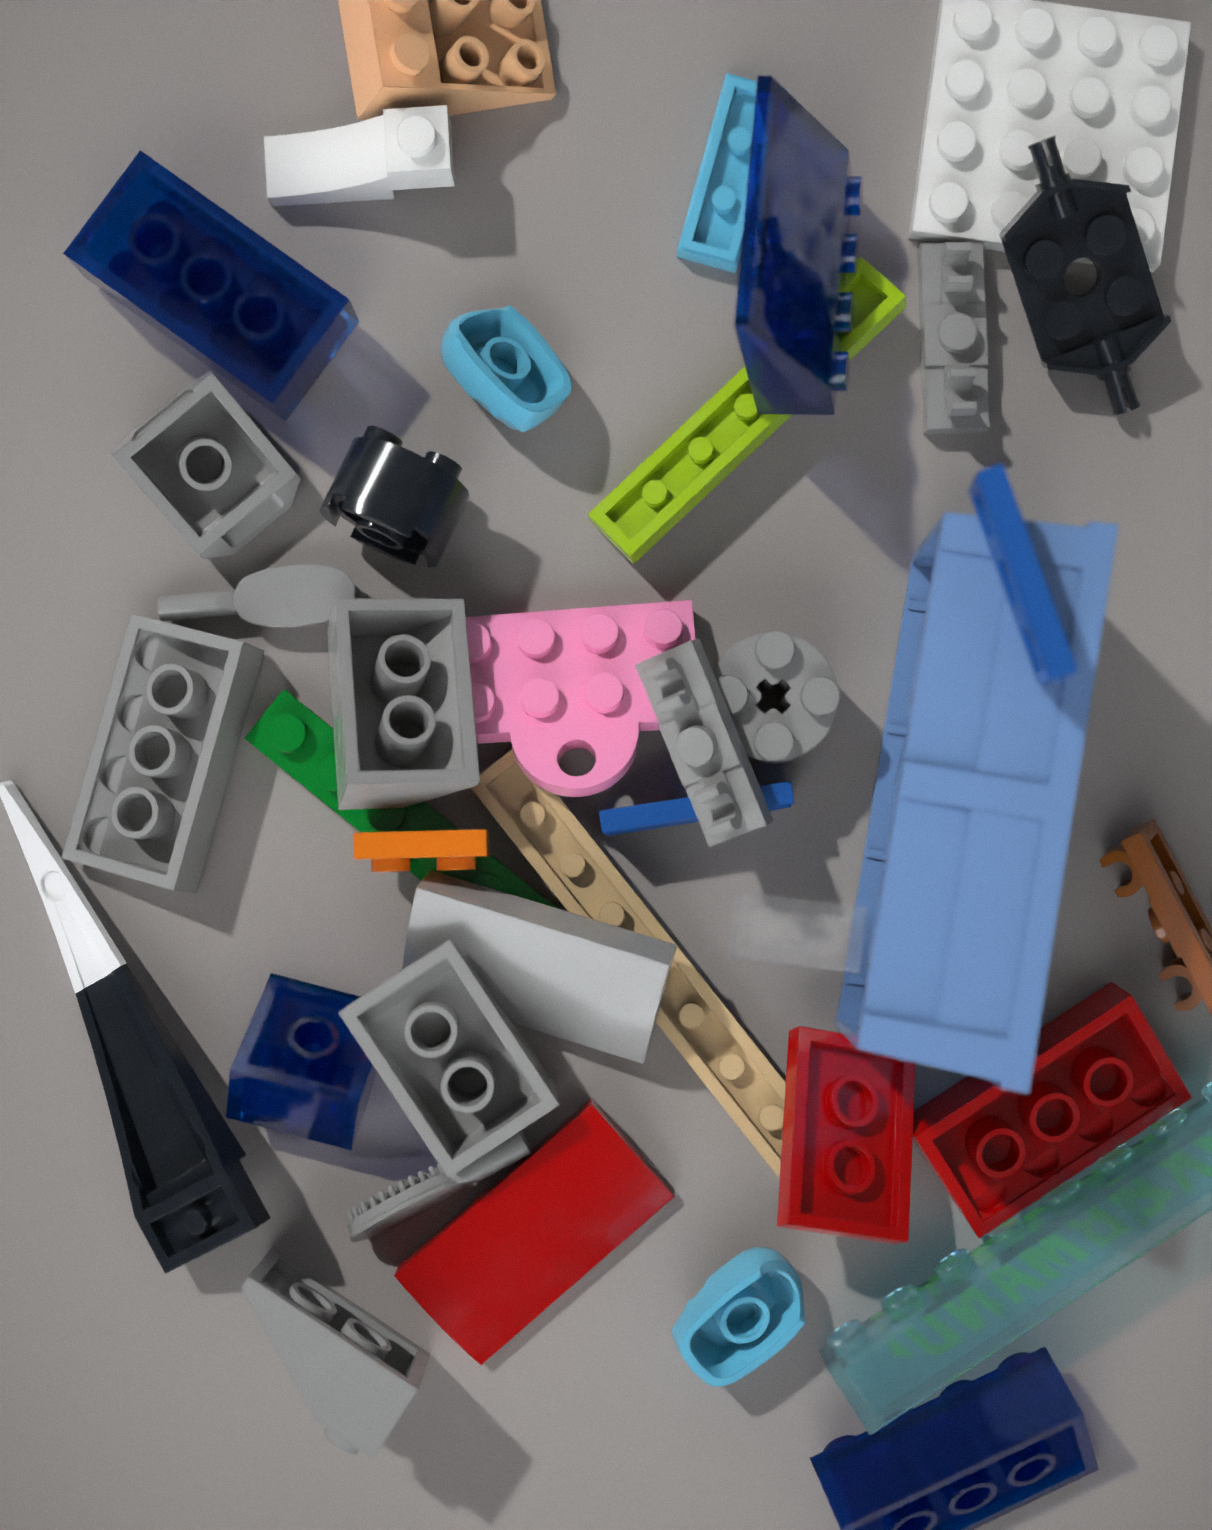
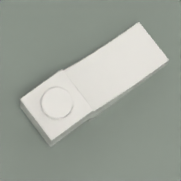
M447 105L383 109V115L350 125L305 133L264 136L267 199L271 207L395 199L394 190L455 186L452 133Z

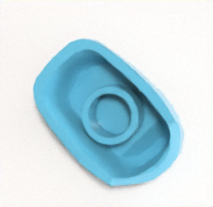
M510 305L503 308L471 311L462 314L452 320L443 333L440 355L445 368L471 398L491 413L493 417H496V419L511 429L523 433L536 428L554 415L570 395L572 382L562 362L536 328Z
M770 1247L749 1248L739 1253L714 1272L706 1280L703 1288L697 1295L687 1301L682 1314L671 1330L672 1338L678 1351L692 1371L708 1385L714 1387L726 1386L749 1374L784 1348L806 1323L801 1279L789 1260Z

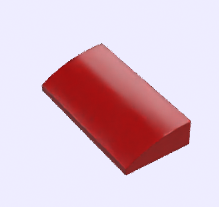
M1110 982L1039 1029L1029 1094L1003 1089L986 1078L968 1075L914 1111L913 1141L974 1234L981 1238L1192 1099V1096L1133 996L1113 982Z
M591 1098L532 1149L531 1154L520 1159L401 1262L394 1277L424 1311L468 1355L482 1365L673 1199L675 1194L595 1100Z

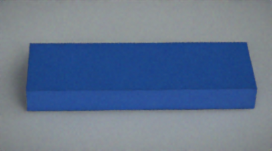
M1000 463L980 470L974 477L968 493L1038 685L1041 684L1043 688L1066 680L1077 673L1078 668L1004 465Z
M791 781L760 786L769 811L790 808L791 804H794ZM689 797L599 811L602 834L606 836L699 822Z

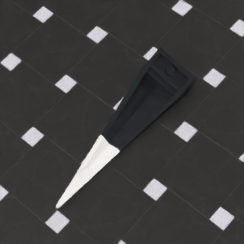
M11 780L0 782V797L41 895L86 1026L107 1099L134 1217L166 1274L256 1229L271 1217L240 1162V1159L246 1156L245 1151L18 788Z

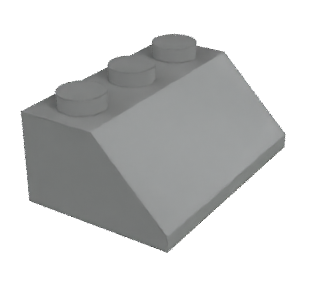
M335 599L327 635L338 810L405 808L477 786L480 782L464 599Z

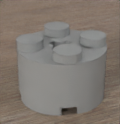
M777 630L751 635L728 649L713 670L751 763L772 765L791 761L818 745L834 722L840 700V692L835 674L824 655L811 643L798 636ZM761 685L767 691L774 686L779 688L783 693L779 701L784 709L783 713L781 714L774 708L766 713L760 711L756 704L760 701L762 695L756 687Z

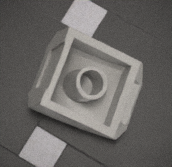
M210 370L189 384L182 392L132 431L111 451L112 457L202 559L234 555L292 507L301 479Z

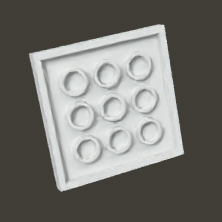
M940 0L908 239L935 243L983 242L985 250L1005 252L999 234L1037 192L1035 185L1040 183L1028 146L1055 135L1065 172L1070 173L1071 179L1130 186L1131 192L1126 193L1150 272L1153 273L1161 265L1191 22L1036 0ZM1079 258L1073 261L1079 263L1093 264V262H1091L1087 258Z

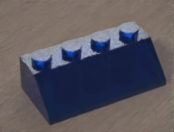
M1045 1346L1031 1353L1019 1352L1004 1359L996 1370L975 1380L965 1379L956 1381L947 1386L940 1393L939 1397L916 1408L904 1407L888 1414L880 1425L857 1436L844 1435L828 1443L823 1452L810 1457L841 1530H974L1099 1470L1083 1412Z

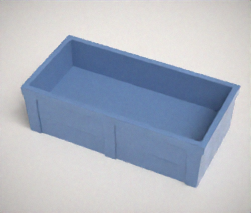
M944 512L912 555L835 1027L859 1050L986 1078L1000 1088L1029 1094L1119 524L1090 521L1085 526L1024 520L1078 668V672L1068 679L1042 688V685H1038L977 515Z

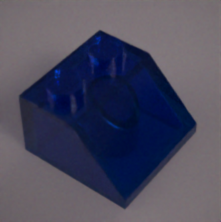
M271 973L230 1068L226 1118L351 1151L369 1101L377 1070L338 1012L361 996Z

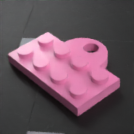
M692 600L466 617L477 744L511 741L514 756L523 773L534 784L556 795L566 797L589 796L614 785L625 775L635 759L639 744V732L660 730L658 720L635 664L696 639ZM571 749H584L594 756L596 762L593 769L583 776H570L564 773L558 765L564 753Z

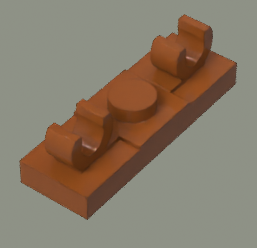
M1152 819L1134 827L1121 840L1122 845L1109 849L1099 860V863L1103 868L1115 862H1123L1131 868L1132 879L1122 882L1114 890L1117 897L1132 896L1144 885L1150 897L1148 902L1151 907L1148 909V916L1151 926L1163 943L1170 942L1178 957L1166 963L1158 976L1161 981L1169 980L1174 976H1182L1192 985L1191 992L1178 996L1174 1002L1176 1010H1192L1203 999L1212 1015V928L1155 819Z

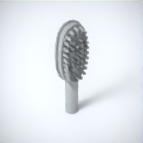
M291 564L267 568L247 575L238 583L235 590L159 596L157 599V609L161 621L239 614L243 620L254 625L272 628L303 627L329 621L334 600L355 599L356 588L354 581L347 572L338 567L319 564Z
M519 1131L450 1178L446 1176L439 1164L435 1168L434 1166H429V1173L421 1170L418 1172V1177L410 1175L408 1182L400 1180L398 1187L389 1186L388 1193L379 1191V1198L370 1196V1204L369 1202L362 1201L360 1208L357 1209L356 1206H353L347 1212L349 1221L347 1227L351 1234L349 1236L351 1241H363L387 1231L452 1196L463 1185L478 1182L531 1154L532 1149L525 1134Z

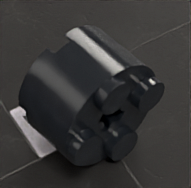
M367 426L363 437L353 439L321 505L320 513L333 526H336L340 516L353 524L355 527L350 537L379 553L412 565L416 564L421 554L426 556L428 567H437L470 496L467 488L458 480L462 467L454 460L437 452L428 451L425 457L401 447L403 442L393 433L377 426Z

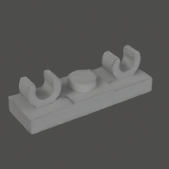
M983 242L921 244L917 250L923 434L986 433L990 428Z
M700 639L691 640L635 664L658 720L663 739L681 783L686 789L708 846L711 847L773 822L774 820Z

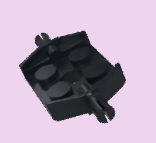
M1054 135L1028 146L1040 183L1035 185L1037 192L999 235L1042 366L1048 370L1096 375L1097 379L1104 380L1113 407V414L1119 415L1128 412L1127 408L1134 410L1140 406L1129 374L1131 370L1130 365L1138 359L1171 323L1169 315L1163 314L1126 194L1131 192L1130 186L1071 179L1070 173L1065 172ZM1087 258L1096 267V282L1087 293L1073 295L1065 287V271L1074 260Z

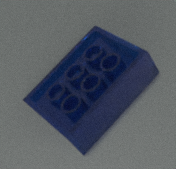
M757 76L734 327L758 414L835 415L836 391H847L849 385V352H840L841 332H852L854 293L844 291L846 273H857L858 234H849L850 216H861L863 177L852 176L849 150L772 76Z

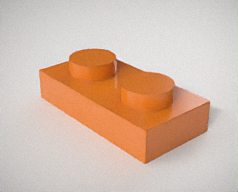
M490 830L353 833L354 859H371V872L411 871L410 858L436 857L437 870L476 869V856H490Z

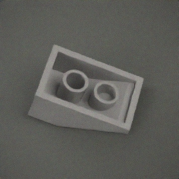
M451 938L338 1012L448 1178L559 1106L558 1088L523 1035Z
M271 1248L248 1275L240 1288L315 1421L326 1428L324 1432L327 1438L345 1452L357 1454L360 1450L373 1459L418 1391L430 1353Z

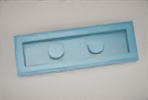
M726 73L678 245L677 258L736 273L785 97V88Z

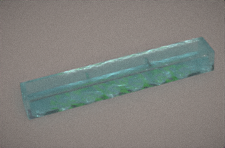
M1212 1082L1203 1088L1201 1092L1204 1096L1203 1099L1184 1111L1182 1108H1177L1148 1127L1151 1133L1131 1146L1128 1143H1123L1096 1161L1095 1164L1098 1168L1080 1180L1076 1181L1074 1178H1070L1043 1196L1041 1199L1044 1203L1023 1217L1020 1213H1017L988 1233L990 1239L972 1251L968 1252L966 1248H962L950 1253L935 1266L934 1270L937 1274L916 1288L913 1284H906L897 1288L882 1300L880 1304L882 1310L862 1323L858 1319L850 1320L839 1326L828 1336L826 1341L829 1345L819 1351L827 1370L869 1435H872L1212 1210Z

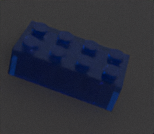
M141 150L63 253L87 280L285 422L359 323L350 299Z

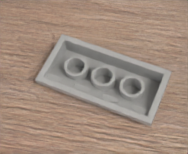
M131 613L62 859L168 890L197 893L264 650L243 641Z
M433 870L429 871L416 887L407 930L402 969L451 938L514 1024L644 1064L677 949L676 944Z

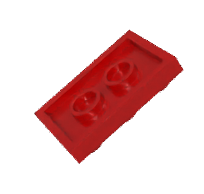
M803 1026L789 1030L777 1227L891 1244L909 1242L916 1062L859 1050L842 1033Z

